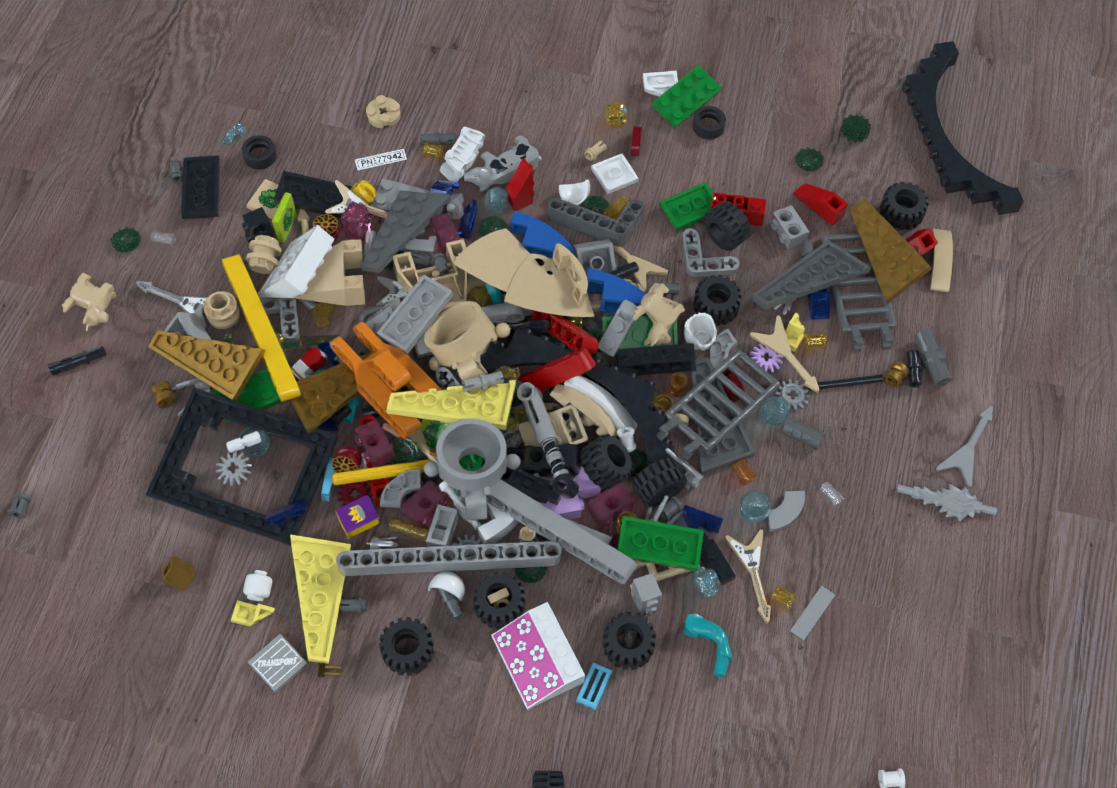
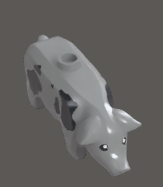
M520 135L515 138L517 145L511 147L509 151L500 154L498 157L488 151L483 153L481 158L485 161V166L476 167L464 173V182L468 181L479 186L481 193L489 189L493 184L510 182L522 159L525 158L527 163L531 164L533 169L538 166V162L542 160V157L539 155L538 150L530 145L524 136Z

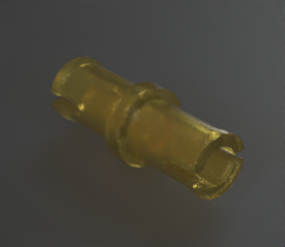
M392 518L389 524V530L405 534V537L408 538L414 537L426 542L429 529L416 526L414 522L407 523L396 518Z

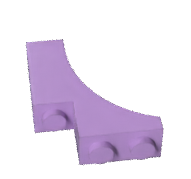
M581 466L579 474L573 479L579 485V491L574 498L566 499L561 496L557 506L548 501L546 504L542 502L540 504L568 520L581 518L582 510L585 509L583 498L599 496L601 488L588 478L584 467Z

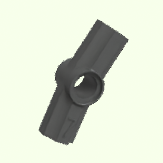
M926 329L916 333L915 338L921 352V364L925 369L928 368L935 385L940 387L951 382L952 377L945 365L944 352L941 348H938L932 330Z

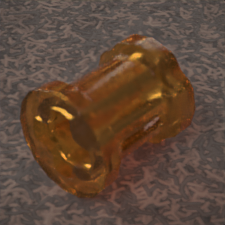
M675 373L671 376L669 386L671 395L676 397L684 395L685 386L687 385V378L684 374Z
M746 459L736 462L731 468L740 477L742 485L752 482L757 477V474L749 468Z

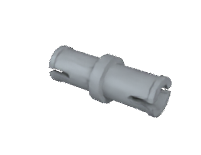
M501 371L487 375H484V373L479 374L478 377L463 379L462 384H465L463 385V390L465 392L479 388L483 390L487 389L488 386L503 384L504 379H501L503 374Z

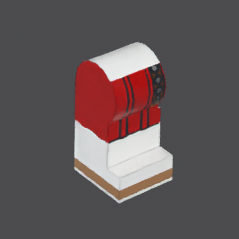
M311 348L294 364L291 371L299 380L309 377L318 368L323 367L327 363V355L318 348Z

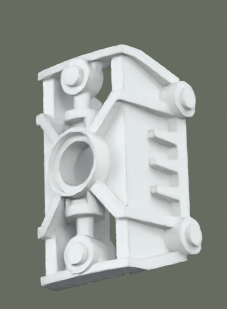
M463 127L460 137L452 149L447 151L444 157L446 163L442 164L440 172L450 182L456 184L475 161L479 153L478 150L483 146L485 137L480 131Z

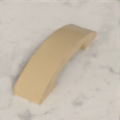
M933 229L932 233L938 244L933 247L930 290L948 293L953 260L952 233L947 230Z
M556 244L552 258L558 270L565 269L574 285L572 296L578 307H582L588 288L586 273L578 259L561 244Z
M560 384L555 386L550 396L564 407L570 402L599 426L596 430L598 435L610 434L614 437L617 436V429L613 421L593 399L574 388Z

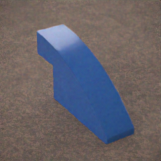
M514 211L510 222L511 233L524 235L522 246L530 254L539 253L553 259L556 244H561L576 257V252L568 241L551 226L537 218Z
M591 268L587 270V292L602 294L600 311L616 313L625 299L637 306L641 305V300L646 293L635 285L600 270Z

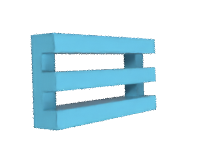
M333 458L329 459L326 466L321 491V500L324 502H329L333 483L332 476L334 474L331 466Z
M593 662L576 702L582 703L586 707L589 706L596 711L612 670ZM595 669L599 670L587 698L584 699V693ZM604 672L606 676L593 703L591 702L592 696Z

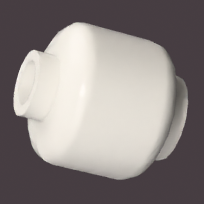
M255 570L254 574L246 576L243 592L247 595V599L263 601L270 596L272 579L266 576L267 572Z

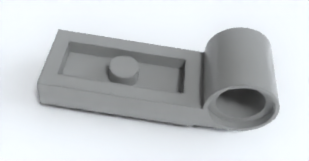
M626 299L622 302L598 344L600 350L615 357L631 326L636 322L633 320V311L637 310V305Z

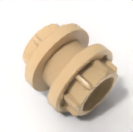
M266 235L256 236L255 240L250 241L249 249L253 252L248 253L246 256V261L249 263L248 267L260 274H270L279 263L275 258L281 255L282 249L279 247V242L275 238Z
M217 291L208 296L204 302L205 314L213 327L227 329L238 322L240 310L232 294Z

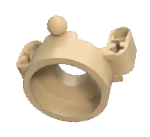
M473 301L461 302L451 306L438 315L426 330L424 342L435 356L429 360L430 369L437 371L441 367L452 366L453 370H458L462 380L478 377L479 374L483 373L487 375V371L480 363V355L490 341L494 342L497 340V337L505 338L509 335V325L499 323L495 327L480 305Z

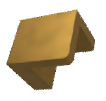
M173 555L162 569V582L182 591L187 588L195 576L193 564Z

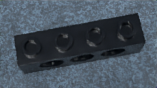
M694 343L618 349V367L637 368V376L696 371Z
M564 443L563 445H556V447H559L558 451L563 456L562 462H565V469L571 475L579 474L580 451L576 444ZM534 446L506 448L507 456L509 454H516L522 460L518 467L519 469L532 475L538 473L540 477L554 475L551 472L552 467L547 462L546 452L543 451V448ZM506 467V473L503 474L502 478L508 479L513 470Z

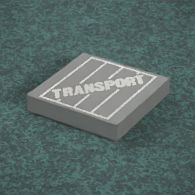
M281 634L248 661V664L275 694L308 665L304 658Z

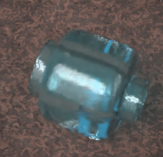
M494 187L486 192L485 208L490 213L498 215L507 209L508 194L500 187Z
M701 567L698 571H694L695 576L691 578V584L699 597L704 596L707 599L719 592L718 589L721 586V582L713 569Z

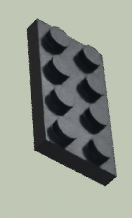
M219 155L183 158L182 219L219 217Z
M283 171L274 197V203L280 204L286 192L292 194L295 208L345 219L346 213L325 212L327 209L343 201V197L335 182ZM344 185V186H346L349 190L352 188V186Z

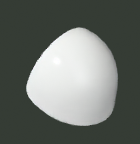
M589 180L576 184L559 185L560 197L562 200L575 205L582 203L590 193Z
M449 571L441 572L434 576L428 587V591H431L432 588L448 591L456 596L460 602L465 593V584L462 578Z

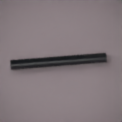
M873 375L817 382L820 390L883 382V376Z

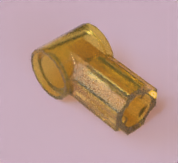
M625 196L618 197L611 207L604 210L603 215L617 220L628 202H630L629 199Z
M319 302L313 307L312 312L316 326L323 328L331 323V316L337 304Z

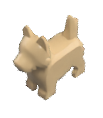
M82 273L77 283L72 286L70 297L64 301L65 303L62 304L64 313L74 305L86 308L83 324L87 323L86 331H89L92 326L108 322L109 315L104 311L111 300L116 297V293L113 291V285L106 282L100 288L94 287L88 281L91 277Z
M654 283L649 292L643 296L641 305L637 306V310L633 311L634 321L644 313L653 321V326L644 342L645 346L651 343V347L660 344L668 345L671 341L668 330L679 314L685 310L680 303L677 305L669 304V302L663 299V294L669 291L663 283Z

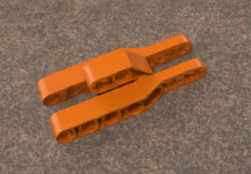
M360 322L353 327V331L358 339L373 353L372 355L362 360L339 336L330 341V346L335 354L354 373L358 392L403 439H406L420 429L421 423L415 417L387 414V405L390 395L393 393L390 389L397 391L404 385L417 393L429 392V389L435 388L436 391L442 389L408 354L397 347L383 343L364 322Z

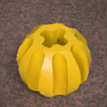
M366 180L357 182L350 189L368 205L376 197V189Z

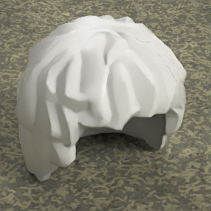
M706 313L694 314L693 317H690L685 322V341L687 344L694 343L695 350L704 351L709 349L715 342L717 335L714 320Z

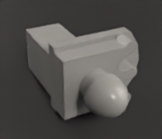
M456 193L450 196L451 202L448 205L445 204L447 217L459 219L464 215L462 206L464 202L463 193Z

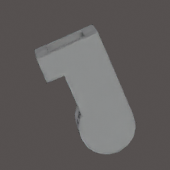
M429 236V240L416 238L409 240L405 244L403 252L433 256L438 248L437 237Z

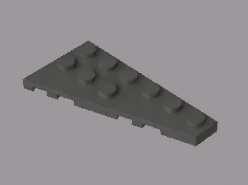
M828 240L752 295V300L766 310L869 273L870 267Z
M708 357L696 361V371H691L692 389L714 371ZM718 379L710 383L728 398ZM706 389L699 393L730 421L736 417L732 411ZM693 400L694 411L717 431L725 427ZM741 422L710 451L706 452L701 447L698 449L701 475L755 456V451ZM696 423L697 435L706 442L713 438Z

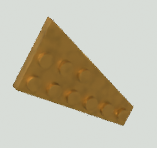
M865 198L850 208L881 291L888 304L932 270L931 266Z
M157 330L148 346L237 401L266 351L261 348H252Z
M370 352L359 357L364 360L373 353ZM345 363L296 381L301 396L290 400L309 434L360 393L357 390L354 373Z

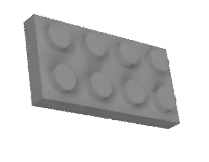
M382 178L376 191V197L370 206L389 212L400 190L438 195L446 194ZM445 205L441 208V212L438 215H434L429 220L430 223L428 225L439 226L446 209Z
M423 274L377 332L378 336L408 354L448 304L454 293Z

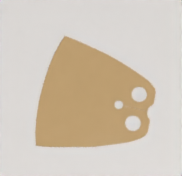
M505 228L487 234L473 242L458 255L453 264L476 278L507 292L514 274L522 262L531 254ZM534 259V260H533V263H534L535 265H537V266H540V265L537 263V261Z
M531 254L522 262L513 276L504 300L507 303L543 313L572 317H594L587 292L582 307H578L572 296L574 285L567 271L558 270L553 259L540 254ZM536 258L542 259L544 265L537 266L533 263V260ZM547 271H552L553 274L549 275Z

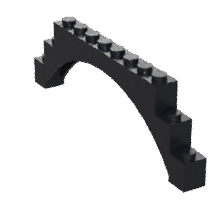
M954 41L934 44L930 52V58L920 60L919 66L916 68V74L906 76L905 82L902 84V90L907 95L908 105L913 110V117L918 122V129L922 132L924 144L929 149V156L933 159L935 171L940 176L941 186L945 188L946 193L966 190L967 197L970 198L972 204L992 201L998 215L1019 212L1024 200L1018 187L1012 188L1000 183L975 168L955 149L946 136L937 113L936 90L944 72L951 65H955L959 52Z
M517 328L508 349L506 344L499 341L496 344L490 342L480 363L487 373L491 374L521 366H542L572 353V351L568 350L567 345L560 342L557 345L551 343V339L546 336L540 335V337L533 335L534 332L527 328H523V330ZM592 357L596 365L591 370L583 373V375L611 391L629 410L644 438L649 454L647 461L654 463L662 459L672 458L666 452V448L674 452L676 448L672 445L673 442L666 438L663 441L659 440L656 436L660 432V427L666 423L667 418L663 416L664 412L656 408L653 411L650 410L659 391L655 387L656 383L647 379L643 382L637 379L638 376L631 372L624 374L620 372L619 367L612 364L608 367L602 364V360Z

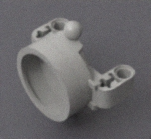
M464 419L451 424L442 432L436 446L437 463L435 461L427 462L424 466V472L429 477H434L439 473L441 479H444L450 486L461 491V498H465L467 520L487 519L486 496L490 495L489 488L496 484L503 474L506 473V467L512 470L517 469L520 465V458L516 454H509L507 456L504 436L493 424L480 419ZM477 454L483 457L485 464L479 470L467 471L460 466L459 461L465 455Z

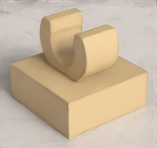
M504 588L487 596L488 604L494 605L495 608H499L498 605L500 603H504L507 606L510 603L507 600L509 597L507 589Z

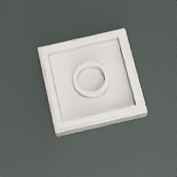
M622 153L591 165V170L607 195L635 184L639 180Z

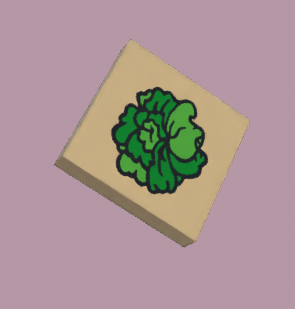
M265 179L247 203V208L253 211L263 207L266 215L273 219L279 204L274 203L278 184Z

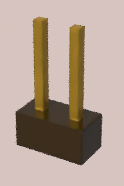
M319 663L318 677H324V674L341 675V673L325 672V668L341 669V667L325 666V663Z

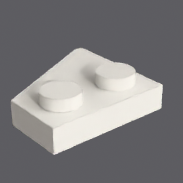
M677 71L643 73L644 91L658 97L678 82Z

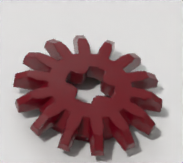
M367 481L363 484L361 482L348 483L345 487L340 485L339 488L342 489V492H337V495L342 497L337 500L338 502L344 501L341 504L343 507L366 495L371 497L373 496L372 493H368L371 490V486L366 488ZM353 490H356L357 493H360V495H357V499H353V496H349V494L353 493Z

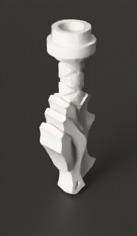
M443 481L439 485L440 491L449 495L461 517L471 523L474 529L477 530L481 523L478 520H467L466 505L462 498L458 496L452 486Z

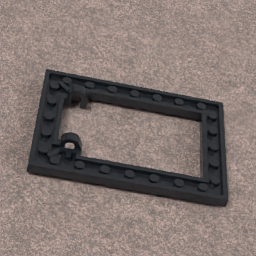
M193 388L146 496L291 546L290 535L298 536L338 440V435L318 428L308 434L303 423ZM222 419L311 448L281 520L192 490L196 477L181 470L200 426L206 427L208 425L212 430L218 431Z

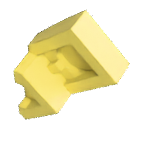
M798 313L794 314L785 331L791 351L796 352L804 338L805 328L799 321Z
M237 600L231 622L251 627L273 614L275 608L262 604L253 605Z

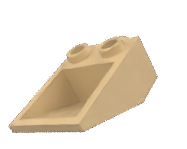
M570 404L548 413L558 438L556 445H563L564 443L577 445L588 440L583 425L592 426L594 422L583 413L579 417L575 406ZM564 413L568 414V420L566 421L562 417ZM530 421L517 425L525 446L540 447ZM571 431L575 433V438L573 439L569 435Z

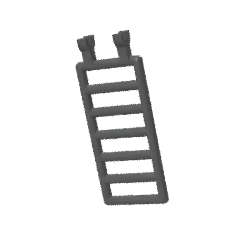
M859 232L822 235L820 237L821 245L828 240L833 242L861 239ZM865 247L842 248L851 255L867 254ZM870 261L863 262L870 268H873ZM876 276L853 278L831 286L841 330L844 333H851L854 351H861V345L864 344L860 331L880 330L883 349L891 348V343L894 341L890 329L896 328V320L891 302L886 303L880 285V291L840 293L839 286L878 283ZM882 298L884 304L882 307L844 310L843 301ZM886 314L888 322L848 325L846 317Z
M737 350L666 411L665 417L669 421L660 427V432L656 436L663 441L676 427L679 428L693 441L683 449L684 452L680 455L683 460L687 461L700 447L706 452L710 451L778 389L780 383L744 352ZM740 359L767 381L770 386L766 389L762 388L738 368L734 362ZM728 368L758 393L759 396L753 400L722 373ZM718 379L748 406L741 410L710 383ZM706 389L732 411L736 417L730 421L699 393ZM692 399L695 400L725 427L717 431L690 408L687 403ZM682 410L713 438L708 442L704 441L676 417L675 414Z

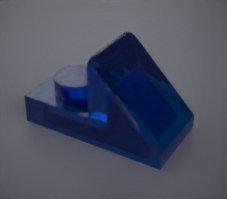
M826 288L807 295L811 320L830 318L831 294L827 292Z
M688 505L684 506L682 517L688 528L699 529L700 526L707 532L719 533L723 518Z

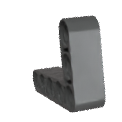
M552 198L548 201V219L552 222L599 240L609 239L613 245L618 247L627 244L643 219L644 204L637 199L628 202L617 220L559 198Z

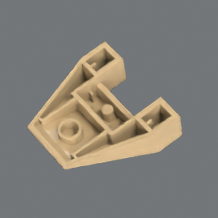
M361 239L346 240L334 245L330 252L323 257V264L315 270L316 275L308 282L306 292L303 295L299 294L294 297L295 299L344 306L365 304L363 275L345 276V269L361 268L363 262Z
M464 239L446 243V256L449 262L447 265L451 272L444 276L439 275L436 266L416 270L410 252L394 255L393 268L398 283L409 293L424 274L454 293V296L443 310L458 303L466 302L468 273L453 264L458 255L466 249Z

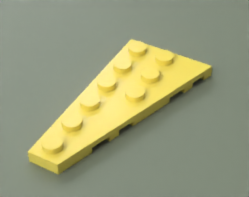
M509 380V383L488 386L487 389L482 390L479 388L468 392L463 390L462 385L447 387V390L436 391L435 388L429 389V392L421 393L416 391L391 393L387 405V414L451 423L464 419H480L493 424L500 430H506L516 380Z
M290 535L307 659L311 662L329 664L345 576L338 570L336 557L342 551H350L351 544ZM348 561L343 562L342 565L347 566Z

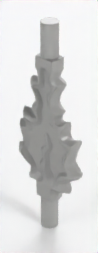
M949 484V490L941 488L942 492L939 490L933 492L926 486L921 489L916 486L911 488L897 485L896 492L911 495V498L923 499L924 505L934 503L935 506H942L939 513L947 512L946 517L956 516L959 521L967 515L973 518L975 513L980 514V512L991 515H996L997 513L996 507L983 505L982 502L977 501L976 495L971 496L965 486L960 490Z

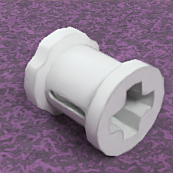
M632 427L619 428L617 435L620 441L627 448L628 452L634 451L637 448L633 439L634 429Z
M902 768L891 772L879 770L880 788H905V775Z

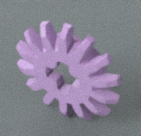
M761 343L759 344L760 349L755 346L753 347V350L756 352H750V355L754 356L751 359L766 372L767 369H770L771 373L774 372L773 367L780 368L777 363L782 364L783 361L778 358H783V356L766 346L764 348ZM768 354V356L772 357V359L765 361V359L761 358V356Z

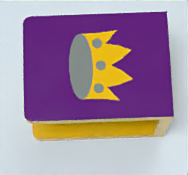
M368 495L335 510L336 516L348 539L379 524V516Z

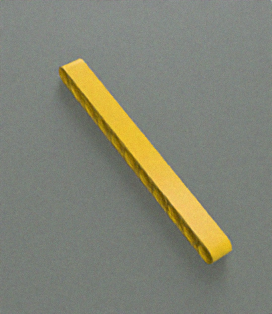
M240 254L221 259L257 347L266 350L262 358L281 402L301 396L294 375Z

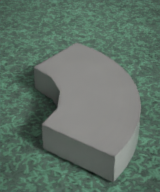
M729 329L721 332L710 348L709 360L714 370L729 357L730 351L737 346V341Z
M421 469L402 472L388 483L382 492L380 507L400 508L401 502L407 494L412 491L421 490Z
M786 491L782 504L776 509L767 511L769 532L786 528L800 515L805 501V491Z

